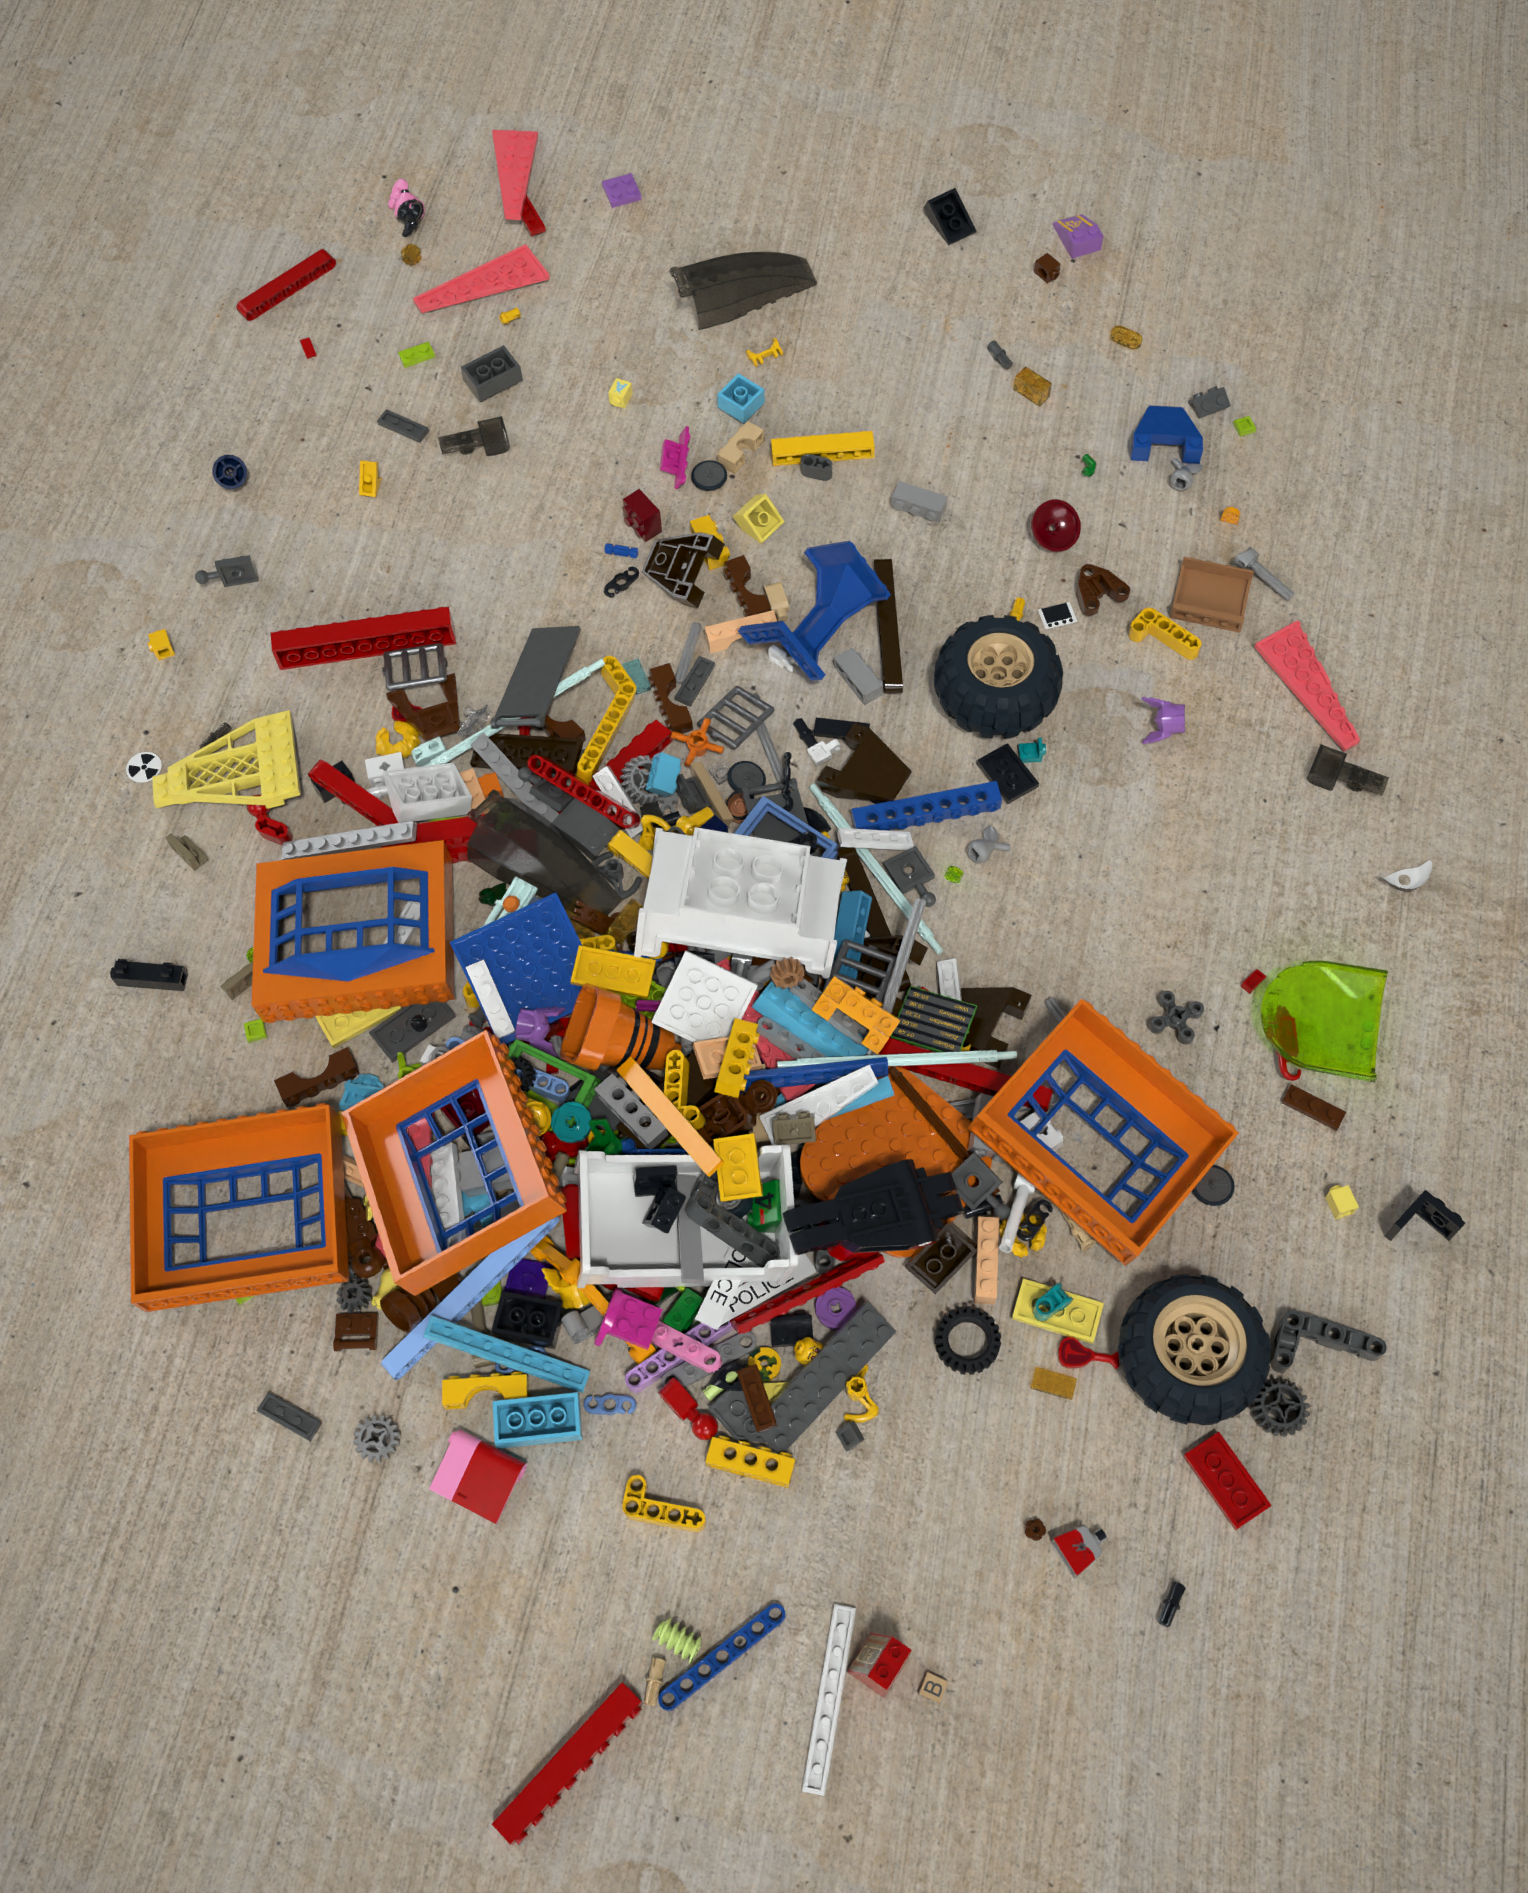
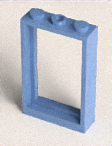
M765 796L759 800L734 833L750 836L769 812L801 834L805 832L814 833L817 837V844L826 849L821 856L822 858L835 860L838 855L837 843Z

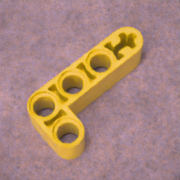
M1148 607L1143 609L1131 623L1129 639L1133 642H1141L1150 634L1186 659L1193 660L1199 655L1202 644L1201 640L1154 608Z
M619 830L609 841L606 848L613 852L617 858L621 857L649 880L653 856L626 833Z
M672 1050L666 1057L664 1094L671 1102L675 1097H678L677 1101L672 1103L697 1130L705 1124V1117L696 1106H687L689 1061L680 1050ZM680 1078L678 1082L673 1083L675 1079ZM697 1115L694 1120L690 1121L692 1116Z
M633 1475L628 1479L622 1503L623 1512L628 1519L691 1532H700L705 1528L706 1517L701 1510L646 1499L648 1486L645 1479L640 1475ZM635 1482L643 1484L640 1491L632 1490V1485ZM632 1503L638 1505V1510L635 1513L627 1511L628 1506ZM653 1507L660 1510L656 1517L648 1515L649 1510ZM677 1511L681 1514L678 1521H671L669 1519L672 1512ZM685 1513H687L688 1519H695L696 1516H699L701 1522H697V1525H694L692 1520L686 1519V1524H684Z

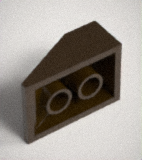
M950 1219L942 1220L944 1227L938 1230L940 1240L928 1246L918 1248L905 1265V1268L935 1295L978 1251L976 1243Z

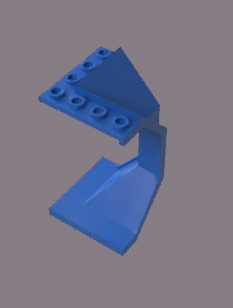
M850 540L808 547L804 551V554L817 570L816 604L793 632L783 621L741 626L738 630L748 644L781 643L811 681L822 680L826 675L818 665L819 652L842 623L871 602L887 600L891 595L886 585L880 581L876 572L870 568L866 559L861 556L856 546Z

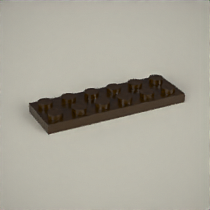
M495 733L488 737L518 770L528 767L527 762L531 756L540 755L547 757L575 774L583 746L582 739L500 733ZM474 750L470 761L471 766L491 768ZM540 759L536 763L537 768L541 766Z

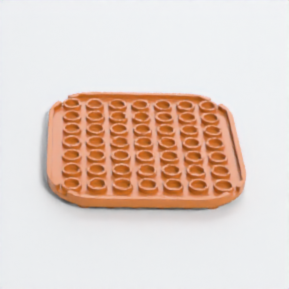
M898 1066L888 1067V1072L893 1067H896L899 1072L903 1073L902 1075L965 1149L968 1150L970 1138L968 1126L972 1122L910 1071ZM889 1073L888 1077L895 1094L894 1096L825 1120L816 1129V1142L805 1143L799 1159L801 1177L805 1186L821 1202L827 1199L840 1186L886 1165L902 1160L913 1159L916 1169L924 1167L927 1177L946 1172L953 1173L963 1161L895 1081L892 1080L893 1078ZM987 1156L980 1157L991 1169L992 1158ZM972 1175L969 1177L968 1183L972 1187H977L979 1180ZM961 1199L962 1205L964 1207L966 1203ZM952 1217V1218H948V1219H950L951 1221H953L956 1217ZM918 1248L903 1251H883V1253L896 1258L912 1257Z

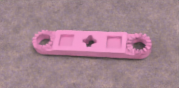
M658 1321L651 1343L697 1368L703 1369L707 1373H714L716 1370H719L718 1368H721L722 1359L717 1351ZM681 1342H682V1345H681V1346H680V1345L675 1346L676 1343H681ZM712 1357L716 1359V1361L713 1364H706L709 1358L711 1359Z

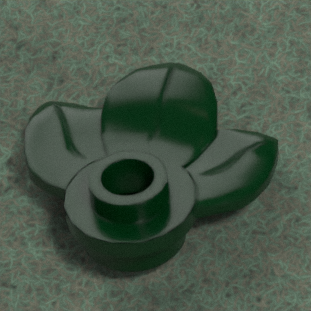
M506 883L480 891V903L495 906V901L501 900L508 890L505 889Z

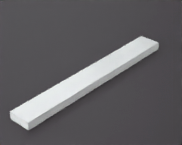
M834 1604L802 1792L825 1796L856 1608Z

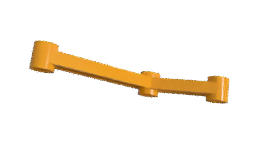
M545 1236L530 1250L531 1254L539 1262L545 1259L558 1269L561 1277L570 1286L573 1284L577 1286L580 1274V1261L576 1258L570 1261L557 1251L553 1242ZM586 1284L585 1288H579L604 1317L609 1302L593 1284ZM625 1341L631 1348L628 1351L629 1355L638 1365L656 1352L651 1343L646 1350Z

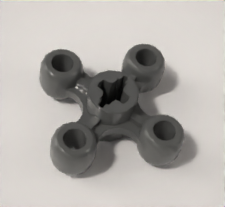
M1171 991L1162 992L1159 996V1004L1167 1009V1015L1165 1017L1156 1016L1152 1018L1149 1023L1150 1031L1154 1034H1159L1169 1026L1172 1029L1178 1030V1039L1182 1044L1192 1043L1195 1033L1193 1029L1187 1027L1186 1020L1189 1018H1200L1204 1013L1203 1004L1194 1001L1188 1008L1184 1009L1182 1006L1175 1005V996Z

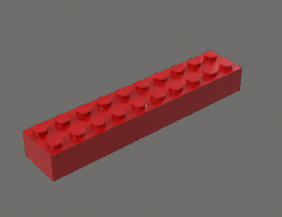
M449 607L423 609L415 612H403L401 614L384 615L374 618L368 617L360 620L334 622L326 625H314L312 627L295 628L285 631L279 630L270 633L272 653L280 670L381 656L386 651L442 643L443 646L456 644L455 627Z

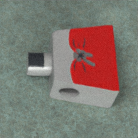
M1082 1526L1053 1538L1051 1543L1075 1579L1101 1556L1103 1552L1099 1545L1108 1540L1101 1528L1090 1533L1086 1526Z

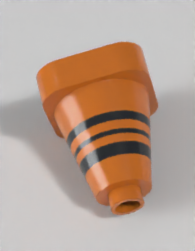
M585 983L577 996L561 1044L560 1057L573 1065L592 1071L597 1070L600 1065L620 1067L630 1056L634 1058L642 1069L663 1070L666 1067L668 1053L672 1050L681 1051V1044L675 1042L674 1033L651 1023V1019L623 1003L619 994Z

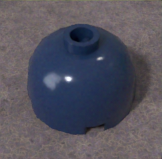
M223 455L214 462L212 475L219 486L225 489H236L245 482L247 468L239 457Z

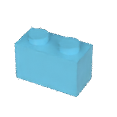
M662 752L654 755L646 791L663 797L672 795L677 788L676 778L681 771V759Z

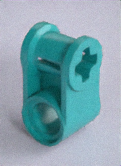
M1061 1283L1056 1284L1037 1300L1033 1309V1315L1037 1320H1048L1074 1300L1061 1288ZM1039 1306H1046L1049 1312H1042Z

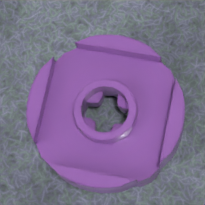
M840 1287L826 1291L816 1301L817 1319L823 1326L832 1330H839L857 1311L853 1295L848 1290ZM839 1304L842 1311L833 1313V1309L830 1307Z

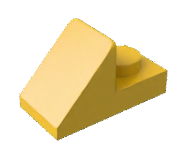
M360 460L359 495L377 496L382 477H378L379 462Z

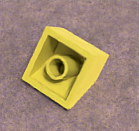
M767 494L755 495L732 516L741 530L759 543H763L785 522Z

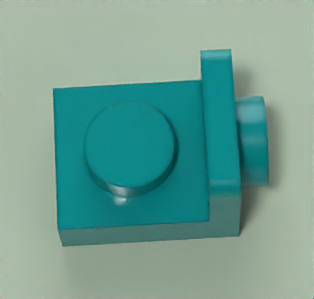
M1042 737L1037 739V743L1018 744L1019 758L1023 763L1042 762L1043 755H1046V744H1042Z

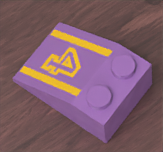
M1083 214L1053 222L1052 225L1071 259L1101 250L1103 234L1098 225Z

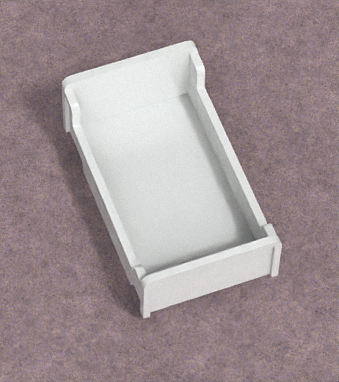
M695 827L694 835L689 836L664 832L663 829L656 828L644 907L639 909L634 957L641 958L642 955L649 957L659 956L662 941L779 961L783 960L784 957L788 959L792 956L805 965L807 972L822 975V978L828 979L837 945V940H834L839 894L847 859L840 858V860L811 856L810 846L709 829Z
M790 1145L760 1147L758 1159L761 1183L779 1180L782 1215L785 1211L794 1208ZM579 1150L574 1166V1174H578L580 1274L577 1280V1288H585L586 1284H617V1288L711 1286L713 1280H741L739 1286L744 1282L776 1281L777 1285H784L797 1267L798 1255H795L789 1237L795 1232L789 1233L787 1231L783 1215L782 1221L775 1233H763V1235L778 1245L780 1252L774 1260L768 1261L764 1267L750 1260L747 1268H719L729 1245L700 1226L704 1281L703 1284L682 1283L678 1216L668 1234L642 1224L656 1196L635 1197L633 1175L635 1169L677 1166V1175L697 1176L698 1179L704 1171L690 1155H605L601 1151Z

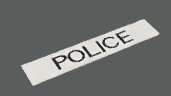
M746 1215L742 1219L744 1222H746ZM729 1246L719 1268H747L750 1259ZM713 1280L695 1320L718 1330L741 1280Z
M798 1255L797 1267L784 1285H777V1281L747 1282L738 1287L720 1325L817 1272L807 1255Z

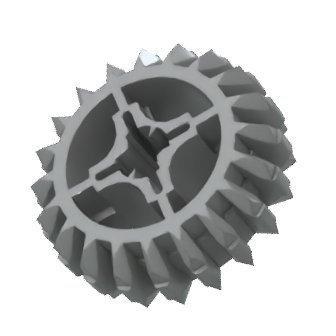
M639 755L637 758H631L630 762H626L625 767L621 770L624 774L619 777L624 780L621 786H625L624 790L629 793L628 797H633V803L639 801L640 805L645 803L650 805L652 802H658L659 797L663 798V796L650 792L651 794H645L639 791L642 788L646 790L653 758L650 759L649 755L644 757ZM638 766L645 767L649 769V771L645 772L642 769L640 770Z

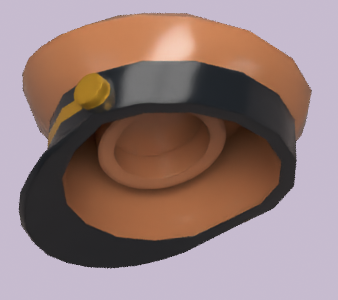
M739 788L726 799V805L734 818L732 822L737 824L742 823L748 816L741 788ZM749 795L750 799H754V795Z

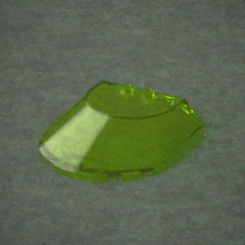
M1330 961L1302 962L1301 965L1286 968L1268 985L1262 998L1260 1016L1268 1041L1281 1056L1301 1068L1375 1083L1377 1079L1375 1066L1381 1007L1388 971Z

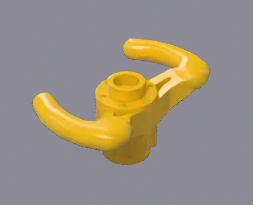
M646 814L641 818L644 830L638 844L645 850L654 849L656 828H653L651 822L658 824L665 831L671 828L660 817Z
M867 1364L846 1384V1394L849 1399L859 1401L867 1409V1413L862 1415L847 1413L844 1415L845 1421L863 1423L873 1419L879 1413V1407L869 1397L864 1378L869 1368Z

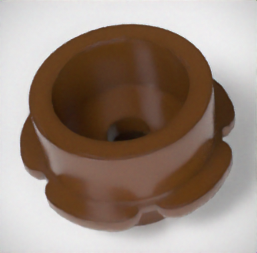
M1039 1519L1026 1522L1025 1535L1034 1541L1041 1540L1042 1536L1046 1534V1527L1043 1526V1522Z

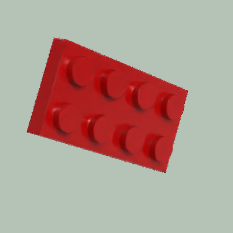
M1217 1432L1183 1455L1235 1531L1272 1506L1220 1432Z

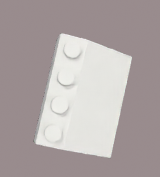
M454 763L383 771L391 807L398 823L470 814L472 795Z

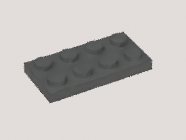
M430 1002L426 1005L413 1004L400 1009L371 1030L369 1034L393 1063L397 1060L398 1052L407 1053L456 1016L445 1002ZM416 1015L425 1017L427 1021V1028L422 1032L414 1031L411 1026V1020Z

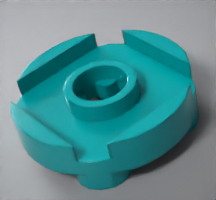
M567 1102L554 1111L551 1126L560 1140L566 1143L582 1142L591 1132L589 1121L592 1120V1114L580 1103ZM572 1117H575V1121L577 1122L576 1126H573V1128H570V1125L567 1124V1121L572 1120Z

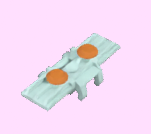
M515 877L503 898L495 901L496 905L483 926L495 921L502 908L504 910L498 919L528 906L538 888Z

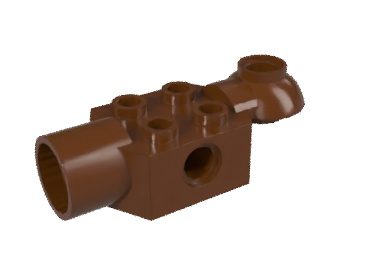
M759 1080L749 1087L746 1095L739 1093L738 1098L724 1094L717 1095L698 1108L705 1117V1124L702 1128L697 1129L698 1133L709 1145L714 1144L713 1139L744 1134L756 1126V1116L758 1113H766L775 1106L778 1095L776 1088L766 1080ZM766 1093V1099L761 1102L762 1094Z
M344 1184L348 1260H351V1269L355 1275L361 1278H370L378 1274L384 1265L383 1253L375 1247L378 1233L371 1220L367 1221L366 1210L359 1199H352ZM365 1257H371L368 1263L362 1264V1260Z

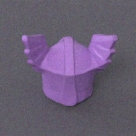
M1142 697V700L1149 706L1159 708L1154 719L1159 730L1150 732L1142 741L1143 744L1159 742L1162 739L1169 738L1172 734L1185 733V704H1173L1158 698Z
M546 1007L534 1010L521 1008L516 1024L515 1039L529 1042L530 1046L553 1057H557L553 1044L544 1040L551 1029L547 1017L558 1016L565 1011V1007Z

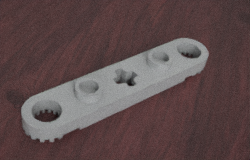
M803 978L802 982H798L802 989L797 986H792L791 989H788L812 1009L822 995V992ZM836 1008L827 1022L846 1037L849 1036L853 1039L852 1041H855V1044L858 1043V1045L864 1046L861 1043L870 1030ZM858 1032H861V1034L863 1033L864 1038L860 1037L858 1035Z
M762 1017L758 1020L757 1031L761 1034L760 1036L763 1035L769 1039L770 1043L794 1059L827 1057L772 1019ZM763 1024H764V1025L766 1024V1026H768L769 1030L765 1029L762 1025H763Z
M751 1332L741 1333L711 1349L720 1354L722 1368L752 1353L756 1348L757 1341ZM746 1337L751 1339L752 1345L748 1348L742 1347L740 1345L741 1339ZM685 1362L666 1372L662 1376L661 1384L664 1387L669 1377H675L685 1388L713 1374V1372L707 1373L703 1369Z

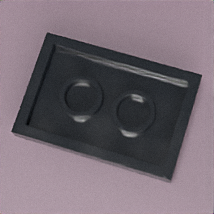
M1008 743L977 760V765L990 782L997 781L1000 794L1007 804L1039 787V782Z

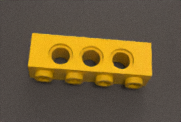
M737 1018L734 1019L714 1092L738 1098L740 1090H745L747 1079H744V1075H749L751 1068L748 1060H753L756 1048L752 1046L753 1044L757 1045L760 1033L756 1032L758 1024Z
M720 1435L718 1438L712 1437L705 1461L707 1467L785 1488L790 1486L795 1467V1459L792 1458L791 1454L780 1452V1454L771 1453V1449L761 1446L759 1449H756L747 1442H730V1438ZM729 1450L736 1452V1457L732 1460L725 1458V1453ZM748 1456L757 1458V1462L754 1465H748L745 1460ZM774 1461L778 1464L776 1470L770 1471L766 1468L767 1463Z

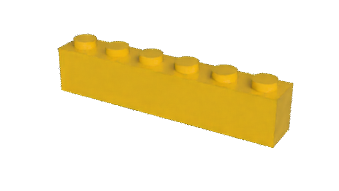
M873 431L846 432L771 439L773 466L801 464V457L805 454L825 457L831 461L874 458L875 445Z

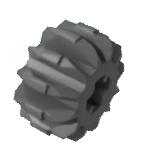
M356 1278L354 1283L351 1279H349L347 1285L341 1283L343 1290L337 1291V1295L340 1296L337 1298V1302L341 1304L342 1310L348 1309V1312L352 1314L355 1309L357 1313H360V1307L362 1306L368 1308L366 1302L372 1301L371 1296H369L372 1290L367 1288L368 1284L366 1281L361 1283V1280ZM355 1293V1294L357 1295V1297H356V1298L351 1297L352 1294Z

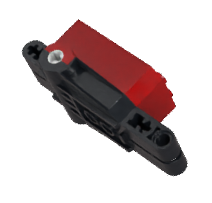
M907 1159L886 1165L840 1186L822 1202L785 1211L782 1215L787 1231L789 1233L795 1232L789 1236L795 1255L827 1248L829 1255L842 1262L883 1251H903L933 1244L940 1240L938 1230L944 1227L942 1220L956 1217L965 1211L959 1194H952L957 1191L951 1172L927 1177L924 1167L916 1169L914 1160Z

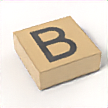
M927 1672L919 1695L940 1704L948 1681Z

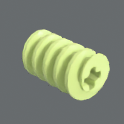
M669 1617L658 1626L652 1641L659 1638L660 1646L667 1642L666 1649L668 1651L675 1647L674 1654L677 1656L682 1652V1660H686L690 1656L689 1664H691L701 1647L702 1637L699 1636L694 1640L693 1631L686 1635L687 1627L679 1631V1622L671 1626L672 1618Z

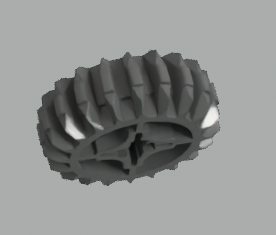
M1275 1378L1274 1382L1267 1380L1266 1385H1263L1257 1398L1253 1400L1252 1403L1255 1406L1251 1408V1411L1257 1412L1253 1418L1254 1420H1261L1258 1424L1259 1427L1267 1426L1265 1429L1266 1433L1272 1429L1274 1436H1277L1279 1431L1282 1437H1286L1287 1433L1292 1436L1295 1434V1430L1301 1431L1302 1425L1307 1424L1308 1421L1305 1417H1309L1310 1412L1306 1409L1310 1407V1404L1304 1403L1308 1397L1300 1395L1303 1391L1302 1388L1294 1389L1295 1382H1292L1289 1386L1287 1379H1284L1282 1383H1280L1278 1378ZM1275 1392L1274 1401L1264 1405L1266 1395ZM1284 1394L1288 1395L1293 1401L1287 1400ZM1278 1404H1280V1407H1284L1283 1411H1281V1408L1277 1407ZM1296 1410L1295 1420L1286 1423L1287 1413ZM1268 1414L1274 1415L1276 1417L1277 1422L1274 1421Z

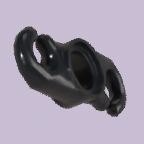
M632 566L628 570L634 571V575H628L627 570L616 574L605 585L604 594L611 598L615 596V593L627 590L638 579L639 570ZM620 579L626 580V583L623 585H619L617 581ZM615 589V593H609L608 590Z
M1040 1200L1035 1203L1027 1214L1024 1223L1020 1225L1021 1229H1028L1030 1235L1024 1236L1021 1229L1017 1231V1235L1021 1240L1030 1241L1042 1228L1045 1219L1049 1216L1048 1212L1040 1210V1206L1045 1205L1048 1211L1052 1212L1053 1208L1050 1202ZM1031 1216L1038 1217L1040 1224H1032L1029 1218Z

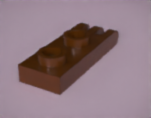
M576 901L575 905L580 907V909L574 908L573 913L578 916L572 915L571 920L601 936L609 935L613 918L581 901Z

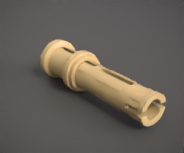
M1059 1209L1072 1229V1236L1076 1237L1080 1243L1082 1251H1086L1097 1244L1095 1239Z

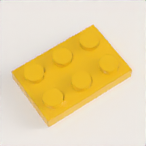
M753 1133L713 1139L715 1152L725 1162L717 1170L721 1202L762 1197L763 1191L756 1135Z

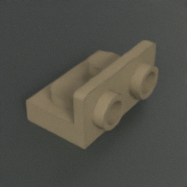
M170 833L165 837L170 847L194 871L208 861V857L186 835L176 838Z
M253 962L244 966L220 986L231 1000L235 999L252 985Z
M801 1111L797 1113L798 1115H789V1113L777 1114V1117L773 1119L775 1145L816 1142L815 1113L810 1114V1111Z

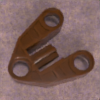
M1091 564L1082 566L1076 596L1084 615L1090 616L1098 613L1100 607L1098 597L1100 599L1105 594L1118 602L1126 601L1129 598L1130 587L1112 572ZM1084 571H1090L1093 575L1087 576L1084 574Z

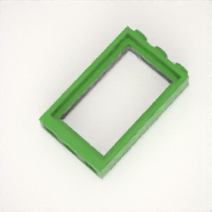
M515 1039L514 1043L509 1047L510 1053L508 1056L510 1059L511 1057L520 1058L521 1054L525 1052L583 1080L584 1083L574 1102L582 1104L587 1109L589 1108L595 1096L594 1089L602 1082L600 1079ZM572 1117V1120L567 1121V1124L570 1125V1128H573V1126H576L577 1122L575 1121V1117Z

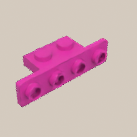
M685 426L680 433L679 443L665 439L662 445L660 470L675 475V489H678L686 480L685 470L688 465L686 457L689 452L687 445L691 436L688 426Z

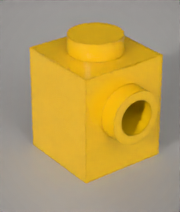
M166 629L148 634L150 639L147 642L151 652L155 653L158 661L175 655Z

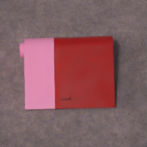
M461 1429L457 1432L454 1431L448 1440L450 1445L429 1489L497 1524L515 1484L521 1480L526 1471L527 1463Z

